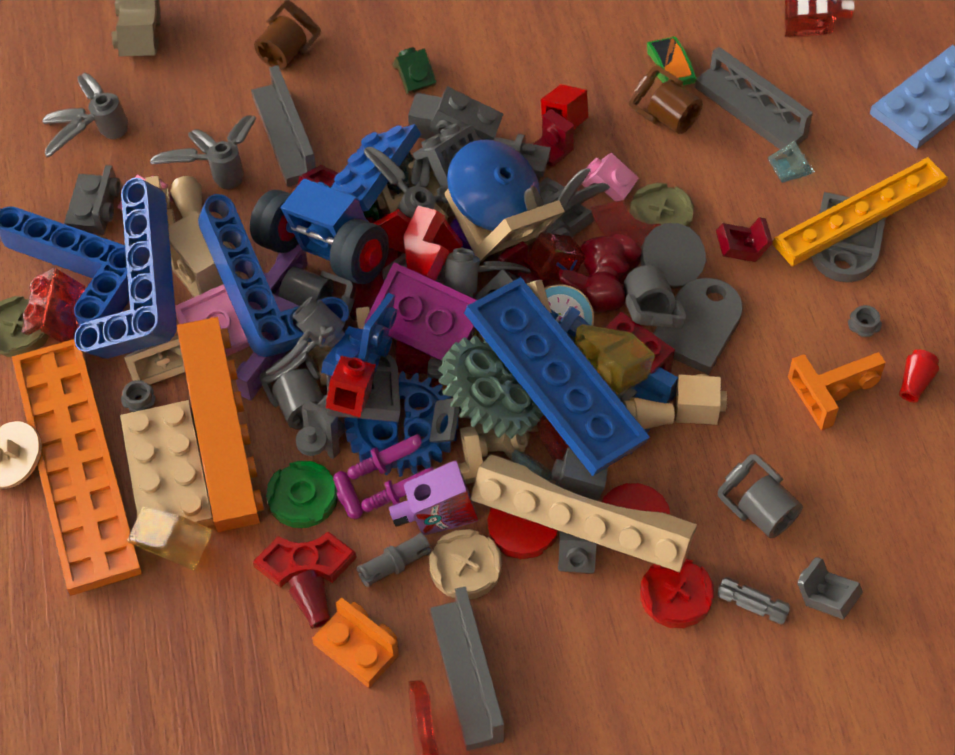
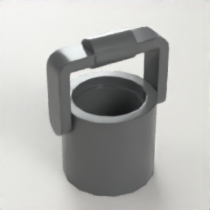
M643 265L632 270L624 280V290L627 295L626 305L632 320L641 325L683 328L687 315L680 300L675 299L664 272L659 267L653 265Z
M295 266L285 275L280 287L279 297L298 306H301L310 297H313L316 301L332 297L334 289L332 280L347 285L341 300L348 306L350 316L355 301L353 297L356 291V284L325 271L318 275Z
M309 353L305 360L309 370H292L277 379L273 387L271 383H264L261 380L268 376L267 370L260 375L261 384L271 404L275 408L280 407L289 427L293 429L304 428L302 406L308 400L317 405L324 398L316 381L321 378V375ZM284 356L283 358H281V359L278 360L277 362L273 363L270 368H272L273 366H275L277 363H279V362H280L282 359H284L286 356Z
M756 454L749 455L742 463L739 462L725 477L726 481L717 492L718 497L741 520L745 522L749 518L770 539L783 533L797 519L803 508V505L780 484L783 477L762 457ZM757 462L769 475L754 483L743 495L737 506L727 494L734 487L738 486Z

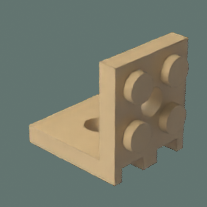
M449 189L444 193L475 256L480 258V262L492 254L499 252L501 255L505 249L514 247L522 241L527 245L532 244L565 212L558 200L505 218L493 231H490L472 223L459 211L452 200Z

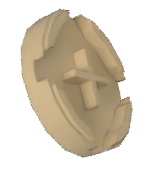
M472 529L455 530L444 535L437 542L429 556L430 576L435 586L445 595L455 598V589L466 586L469 599H476L487 594L498 583L502 572L501 553L496 543L488 536L486 538L480 535L478 531Z

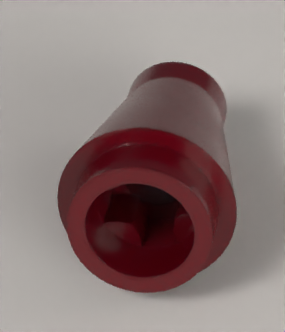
M315 570L306 571L294 576L289 581L291 586L289 590L290 595L308 620L311 629L324 626L331 617L328 610L323 577H319Z

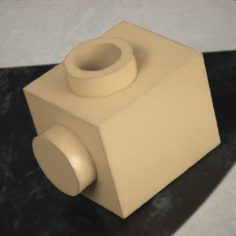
M706 374L679 375L676 390L675 422L717 425L720 411L725 412L727 406V391H721V377Z

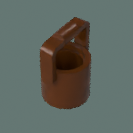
M286 0L266 21L269 26L255 41L254 48L264 63L270 67L278 65L280 70L286 68L298 53L303 55L320 36L321 29L300 7L298 8L292 1ZM284 8L295 20L313 34L308 42L304 30L298 23L286 16H278Z
M655 65L646 76H643L634 89L635 93L629 100V106L654 124L660 121L676 133L682 134L698 118L703 102L700 98L681 87L684 83L662 67ZM661 73L670 80L664 82L656 90L650 100L647 113L637 105L654 84L658 74Z

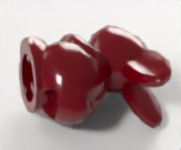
M616 233L584 241L580 251L583 255L584 265L590 275L586 276L571 270L562 269L559 270V279L563 282L560 285H568L581 291L588 298L595 313L600 314L618 310L626 302V292L622 286L627 277L625 272L637 268L640 264L642 249L633 239Z

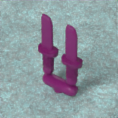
M419 434L381 452L376 447L370 450L372 457L357 463L356 466H351L347 473L339 471L334 475L333 481L337 489V496L351 519L360 518L363 510L371 512L374 508L378 509L391 501L393 505L401 503L399 498L406 495L404 484L434 470L433 467H430L394 485L389 480L384 483L386 486L385 490L364 499L361 504L350 481V478L356 480L360 476H365L377 470V468L380 474L387 472L386 465L413 453L421 446L422 440Z

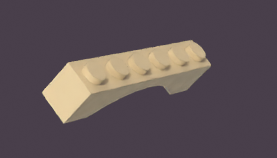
M490 455L479 466L470 499L680 572L687 558L697 524L662 512L627 509L583 497L550 483L524 465L494 455Z

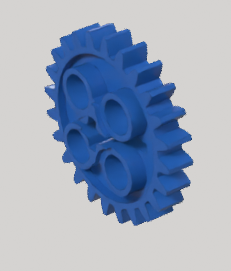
M401 371L398 381L400 399H405V440L417 434L425 438L422 439V444L416 451L385 466L387 472L384 473L385 475H388L392 468H397L399 477L403 476L405 468H410L413 474H417V466L419 465L426 469L430 468L431 459L441 463L443 461L441 451L451 452L450 441L429 442L436 401L452 399L451 396L442 395L443 385L441 384L432 388V378L428 377L421 383L419 382L418 373H415L411 380L406 379L404 371ZM424 407L422 410H415L414 408ZM446 415L441 421V433H443L448 426V415ZM351 417L344 419L347 442H351L352 453L359 452L360 462L372 457L370 450L376 447L381 452L399 443V421ZM455 431V437L453 441L457 440V431ZM380 437H389L387 440H378Z

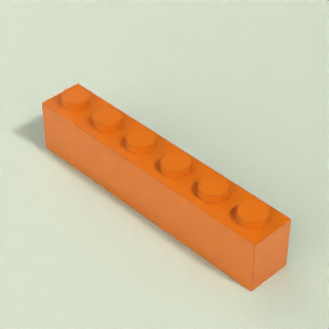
M218 317L176 325L216 530L217 532L259 524L258 512L264 511V505L260 489L253 491L251 478L258 477L254 456H246L244 445L251 444L247 423L240 424L238 413L245 411L241 391H233L232 381L238 380L234 359L227 360L225 349L232 348L228 328L221 329Z

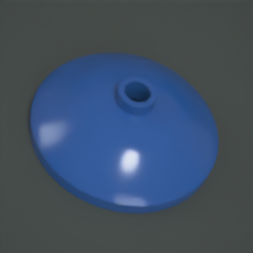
M478 140L471 142L457 152L449 165L447 175L448 189L456 207L472 223L490 231H493L505 218L528 211L524 201V194L532 185L540 193L537 176L529 162L517 150L498 141Z

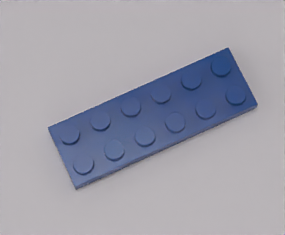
M521 277L467 305L464 314L592 476L646 444L650 436Z

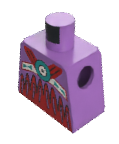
M456 460L406 482L404 489L408 500L389 507L395 527L416 521L423 535L479 521L473 502L470 500L471 496Z

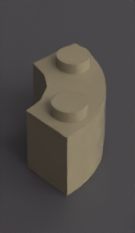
M115 0V12L119 18L116 31L112 32V42L114 49H118L119 56L156 55L159 38H154L155 26H160V0Z

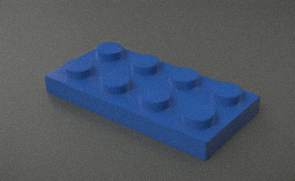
M416 124L406 127L399 125L391 128L388 132L380 134L373 132L365 136L357 152L348 158L349 163L343 171L335 176V182L330 188L354 194L360 201L362 211H368L389 181L366 156L364 149L374 147L384 153L399 167L421 136Z

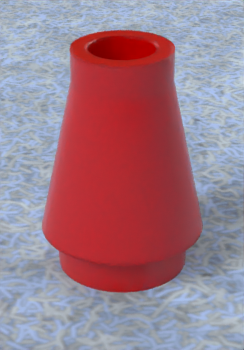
M916 349L912 355L907 356L902 386L899 391V396L902 399L912 403L919 401L922 393L940 370L938 366L939 359L936 355L926 350Z

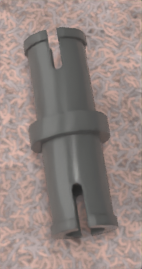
M419 533L396 547L388 546L384 549L383 554L357 566L361 581L366 587H370L373 583L392 573L400 574L405 571V566L425 555L431 554V548L428 547L430 546L429 542L422 533Z

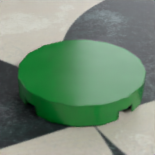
M295 461L289 463L290 466L285 467L283 470L281 468L277 470L267 484L266 498L271 514L280 523L292 528H309L322 523L332 514L337 505V489L333 476L330 475V471L325 466L313 461Z

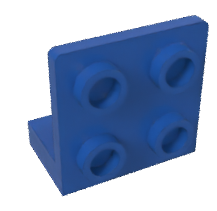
M391 293L386 295L363 329H356L350 326L347 328L342 339L323 360L322 373L332 376L341 355L349 358H359L364 362L375 364L376 372L380 357L388 355L392 344V337H389L388 333L397 317V309L393 308L395 295Z

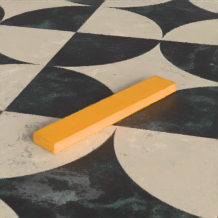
M927 157L774 237L772 245L793 267L946 186L949 178Z

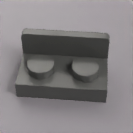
M458 123L447 126L440 131L442 134L440 137L437 135L421 142L422 148L413 153L415 160L428 157L440 187L448 185L449 165L457 152L465 145L479 140L473 125L459 127Z
M106 165L103 176L78 174L65 218V225L88 233L105 234L107 223L113 219L114 198L119 196L121 189L120 179L116 178L113 166Z

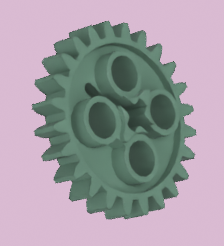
M473 336L470 341L464 337L459 343L455 342L441 359L443 364L439 367L438 371L443 375L439 382L447 385L443 395L454 398L449 405L451 407L459 406L462 409L459 415L461 418L470 416L472 418V427L480 423L483 425L485 434L492 428L498 438L506 432L508 437L512 439L517 433L523 436L527 431H531L544 415L485 339L481 343L477 336Z

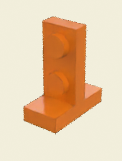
M877 352L818 375L806 355L803 354L792 358L788 379L822 431L834 426L839 410L835 401L843 399L850 392L861 388L869 389L875 386L881 379L886 362L881 354Z

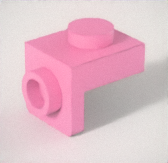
M610 153L602 160L598 157L595 158L588 165L587 168L591 171L582 182V185L586 188L593 183L608 184L610 188L604 192L616 203H620L628 195L639 177L615 155Z

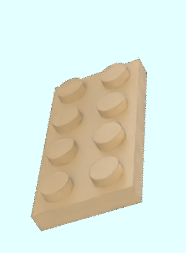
M189 400L120 415L140 534L143 541L214 525Z

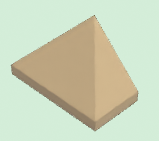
M178 336L173 337L164 344L137 350L124 357L132 380H141L148 385L185 372Z

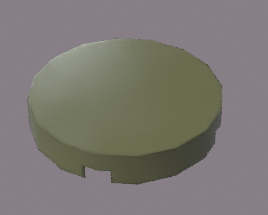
M665 183L646 185L635 193L630 203L629 217L632 226L640 234L647 237L654 228L665 223H679L690 227L694 206L691 198L682 189L676 186L675 189L667 187Z
M14 296L0 301V354L12 357L42 347L49 338L52 329V322L47 308L39 300L34 298L32 300L24 299V296Z

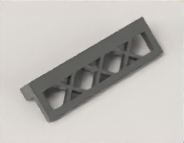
M718 46L712 51L710 68L696 78L695 88L785 154L791 152L807 139L813 115L810 110ZM721 62L727 66L729 72L721 67ZM744 78L750 82L752 88L746 84ZM768 96L773 98L776 106L770 102ZM792 113L801 118L800 123L794 119Z
M276 65L269 67L272 84L251 91L286 185L289 187L298 184L299 176L315 168L316 163L314 152L280 68Z
M466 586L456 588L455 602L431 607L430 612L466 751L504 742V723Z

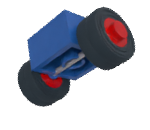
M303 178L291 194L282 190H270L257 201L251 214L250 234L256 244L277 253L290 252L299 244L303 251L329 260L331 268L336 275L354 283L367 284L373 281L379 275L387 260L389 238L386 231L379 225L370 223L365 218L360 207V201L354 194L348 191L341 192L332 189L325 183H315Z

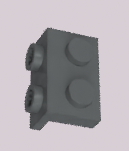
M447 86L436 113L428 126V131L440 137L442 135L440 131L452 124L458 123L459 127L473 125L479 140H494L503 113Z

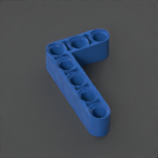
M138 177L128 180L121 192L130 310L85 322L77 328L74 336L75 346L79 350L103 359L164 344L174 337L177 329L165 193L162 189Z
M222 194L209 196L198 218L199 228L250 348L254 353L262 357H270L292 350L304 334L303 331L296 329L293 323H297L293 318V314L300 306L280 312L234 203L230 198ZM210 212H216L220 214L222 218H215L211 215ZM223 242H230L235 246V249L226 247ZM235 272H243L249 279H242ZM337 297L321 299L345 323L349 316V309L346 303ZM248 302H256L262 310L252 308ZM261 332L270 333L275 341L265 339Z
M9 206L0 209V238L5 247L93 278L74 306V314L79 326L85 322L123 311L129 302L125 245L17 207Z

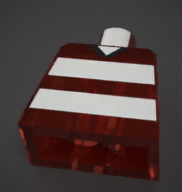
M784 0L785 37L830 35L833 33L836 18L852 19L854 1Z

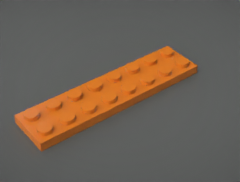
M73 339L12 356L27 424L38 432L41 439V456L37 466L69 595L73 596L141 575L142 571L83 351L75 346Z

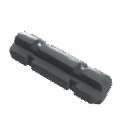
M725 577L722 580L718 589V596L729 602L733 599L737 601L736 605L763 617L767 614L770 616L769 619L776 623L783 624L786 621L790 612V605L779 599L775 602L771 600L772 596L745 584L743 587L738 586L739 582L729 577Z

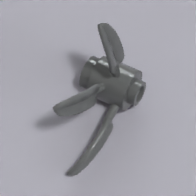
M88 73L79 75L77 79L84 94L91 100L89 104L91 114H86L83 108H73L55 111L43 118V124L69 123L46 147L45 155L47 158L85 130L86 126L95 121L99 132L109 139L120 138L128 130V118L118 97L113 93H103L101 86Z
M247 115L239 120L228 135V142H216L205 132L195 129L189 132L188 136L204 154H198L194 148L170 150L153 156L150 164L208 160L214 182L223 189L236 188L241 184L244 176L237 145L245 140L256 117Z
M374 147L364 149L366 156L391 184H397L404 192L397 209L402 211L407 217L412 218L418 206L434 209L436 202L449 203L444 194L448 190V185L439 187L437 189V196H433L426 189L429 184L431 169L428 157L414 161L411 183L415 186L408 188L402 181L405 178V174L389 157Z
M585 168L568 182L557 201H560L565 212H569L585 201L608 190L610 186L605 183H599L577 191L591 171L589 168ZM534 185L525 191L524 201L528 211L544 205L542 197ZM562 215L536 239L547 251L561 253L569 247L573 240L570 227L561 219Z
M457 248L453 250V253L448 254L445 261L443 285L473 298V293L477 291L479 272L504 269L529 274L531 270L525 266L504 261L484 262V266H479L480 258L475 256L472 250Z
M313 297L308 298L293 314V318L297 321L296 325L304 334L284 359L266 371L268 376L262 378V382H274L282 375L296 369L307 359L308 353L317 345L320 348L326 345L330 348L335 346L345 334L342 331L345 323L321 300L316 301Z

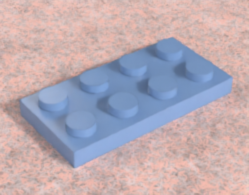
M954 45L950 46L871 107L870 115L916 149L955 120Z

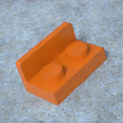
M340 598L336 602L337 612L312 637V641L317 648L370 688L399 656L397 636L388 626L384 624L378 626L370 620L368 613L356 602L349 604L346 600Z

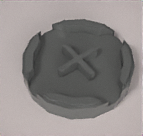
M679 223L662 224L654 228L647 235L641 246V266L653 265L659 267L664 272L671 289L682 288L687 283L696 280L703 272L706 262L705 247L699 235L690 227Z

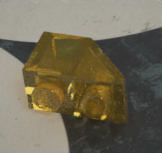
M585 324L577 327L574 338L575 345L617 395L648 378L655 354L630 332Z
M142 507L127 542L194 571L213 530L177 514Z

